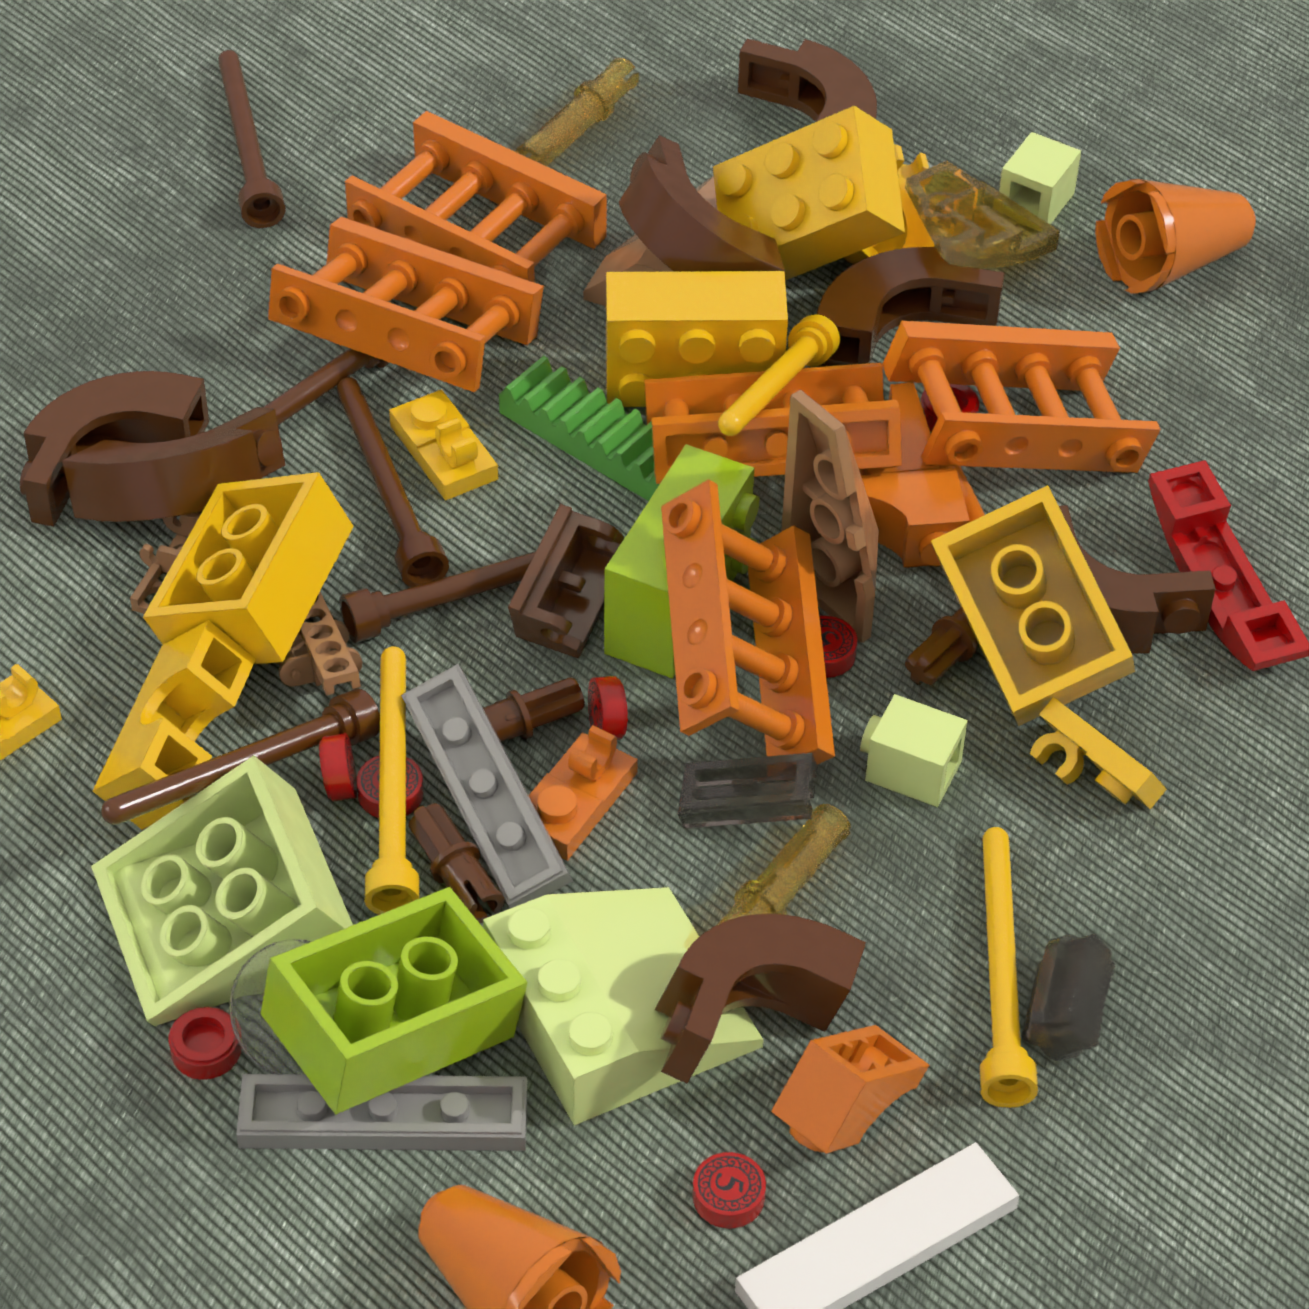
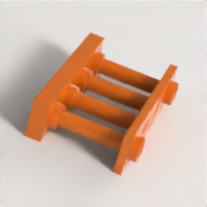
M425 111L413 122L415 158L387 183L378 188L353 175L345 181L348 219L534 283V267L566 237L592 249L596 248L607 237V194L428 111ZM431 173L454 183L425 210L403 200L410 191ZM475 194L499 204L470 232L447 221ZM520 216H525L544 225L517 253L492 243Z
M340 217L330 224L327 264L313 275L281 264H276L272 267L268 320L475 392L480 388L484 346L487 341L494 335H499L528 345L537 337L544 286ZM344 281L367 290L361 293L338 284ZM395 299L418 308L412 311L392 304L390 301ZM447 317L470 326L464 329L440 319Z
M901 321L882 363L888 381L922 383L938 418L921 454L924 465L1138 473L1161 430L1157 421L1121 419L1103 383L1120 350L1111 332ZM949 384L976 386L988 414L962 413ZM1003 387L1029 388L1041 416L1016 415ZM1056 390L1081 391L1094 418L1069 417Z
M881 362L803 368L734 436L724 435L719 430V417L765 371L644 380L647 425L650 422L652 423L656 484L661 483L686 444L754 467V477L785 475L790 398L792 394L799 390H802L845 426L859 469L902 466L900 406L897 400L884 401L883 365Z
M709 479L662 505L661 512L680 732L690 736L726 717H730L765 734L768 772L784 780L835 757L810 534L793 525L759 544L723 525L720 515L718 484ZM724 554L748 566L750 590L727 579ZM730 610L753 621L756 646L732 635ZM735 666L759 677L761 703L737 691Z

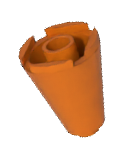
M1131 179L1115 183L1104 194L1100 204L1108 203L1104 220L1096 221L1095 236L1098 255L1106 274L1113 282L1121 280L1129 287L1125 291L1131 294L1147 293L1246 246L1253 236L1256 218L1248 200L1239 193Z
M455 1185L433 1195L425 1204L420 1217L419 1241L466 1309L613 1308V1304L605 1299L604 1296L610 1277L617 1283H620L621 1270L615 1253L599 1240L466 1185Z

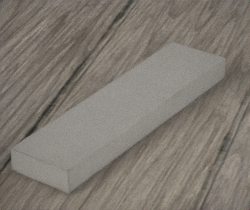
M459 664L401 695L510 908L516 907L541 896L551 894L573 882L568 869Z
M243 1074L236 1133L238 1148L526 1151L527 1076L426 1075L335 1115L305 1074Z

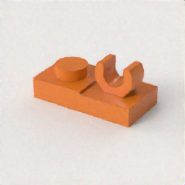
M594 725L589 729L588 734L581 733L553 769L544 776L529 795L561 858L566 861L570 859L638 773V759L616 749V736Z

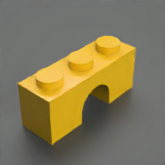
M209 620L163 644L92 792L106 801L109 798L211 759L212 755L195 743V741L213 719L235 707L256 659ZM195 794L133 818L130 821L143 830L195 796Z

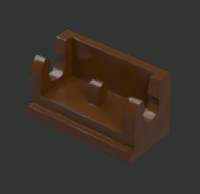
M559 505L508 606L516 637L579 659L604 608L605 567L620 546L619 543L614 542L619 532L618 529L604 521L572 511L571 507Z

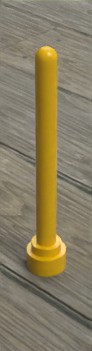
M814 314L804 317L793 327L789 334V349L719 417V430L727 436L737 435L805 366H819L825 363L839 346L840 336L836 325L822 315Z
M396 646L386 648L380 657L379 859L372 864V868L365 875V905L370 911L378 915L419 899V874L413 869L411 862L406 859V704L401 696L406 693V656L404 651Z
M991 827L984 833L982 842L993 1048L987 1052L986 1058L980 1064V1091L982 1098L991 1105L1015 1108L1030 1103L1037 1096V1069L1034 1060L1021 1047L1009 836L1004 829Z

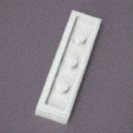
M975 1142L736 1277L735 1292L748 1309H844L1017 1209L1019 1194Z

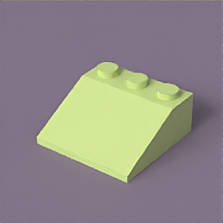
M254 755L91 866L146 1020L153 1026L178 1019L181 1015L192 1009L214 1007L265 990L270 958L353 925L296 789Z
M669 887L547 894L483 919L485 931L528 982L517 1025L573 1125L582 1123L680 1082V1080L661 1072L672 1044L660 1039L669 1016L656 1011L655 1008L683 955L691 944L699 938V935ZM744 1007L729 1010L721 1015L713 1039L692 1076L763 1047V1038Z

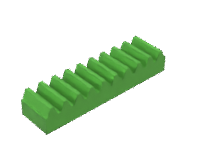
M542 356L499 393V412L640 497L649 501L660 485L656 484L654 473L652 423L644 425L640 411L634 409L627 415L622 401L618 398L608 404L603 390L599 387L592 393H589L585 379L582 377L577 378L572 383L567 369L563 366L553 372L549 359Z

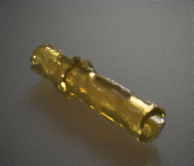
M622 57L613 59L609 66L595 79L582 82L575 89L574 98L527 141L520 144L515 152L523 156L531 153L528 157L529 159L548 166L595 122L605 121L612 115L614 104L639 83L638 73H633L627 80L623 79L635 69V66L629 60Z
M829 804L818 805L813 810V814L789 842L781 848L776 857L757 879L746 881L736 891L734 896L735 904L718 924L730 919L754 914L786 915V906L808 880L814 876L836 847L850 835L851 824L843 812Z

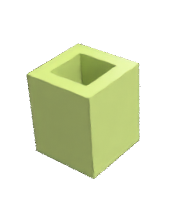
M1031 132L1002 168L997 211L1047 230L1075 193L1081 150Z
M894 694L883 716L873 715L865 728L860 745V751L868 754L865 781L938 807L962 762L968 720Z

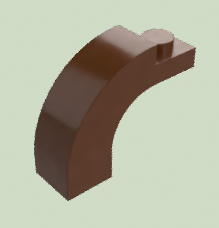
M748 38L740 49L739 94L797 109L811 117L815 122L852 106H856L876 119L877 100L872 84L862 70L841 53L807 39H804L798 51Z
M659 135L649 152H643L639 155L631 171V183L621 197L619 205L626 221L638 238L674 272H785L775 238L732 220L714 208L698 193L688 178L678 143Z
M911 247L891 250L868 257L852 265L842 272L827 288L817 311V315L827 317L836 325L840 336L836 352L819 367L871 363L878 341L885 333L899 326L901 321L928 320L953 324L997 326L1005 272L949 264L951 249L940 247Z
M161 371L119 373L84 383L50 402L35 416L24 431L29 460L25 463L21 473L20 491L22 495L26 496L31 522L54 527L67 504L70 495L62 460L103 440L156 443L203 433L209 423L204 379Z
M256 407L214 429L194 436L156 443L103 440L62 460L74 518L111 522L153 520L203 511L218 484L262 479L268 474L286 466L276 411L273 408Z
M1068 505L1059 506L1132 654L1150 653L1154 634H1182L1206 631L1215 594V585L1210 570L1131 574L1109 568L1092 558L1082 548L1074 532Z
M782 914L741 916L712 927L697 938L685 952L655 1008L656 1011L669 1016L660 1039L672 1044L661 1072L688 1084L713 1039L721 1015L735 1008L755 1006L773 1009L826 1032L852 988L866 942L826 924L807 918Z

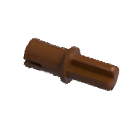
M961 607L952 616L940 617L932 627V634L906 658L905 667L911 673L910 679L915 684L921 685L924 682L928 685H933L958 661H968L976 653L978 641Z
M569 677L520 695L516 690H510L507 692L505 699L483 707L500 742L519 736L524 740L532 738L533 728L579 712V710L584 708L585 701L578 682L575 678Z
M434 803L427 807L421 805L414 810V816L409 821V829L432 863L430 873L433 879L450 887L479 923H483V919L489 916L477 900L478 896L483 902H487L494 914L500 912L505 903L504 896L501 891L496 889L479 863L480 851L476 844L464 840L443 806Z

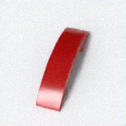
M1206 460L1151 473L1148 484L1164 536L1179 571L1210 570L1215 585V594L1208 623L1226 648L1251 671L1309 657V642L1286 601L1272 603L1228 525L1227 518L1231 504Z

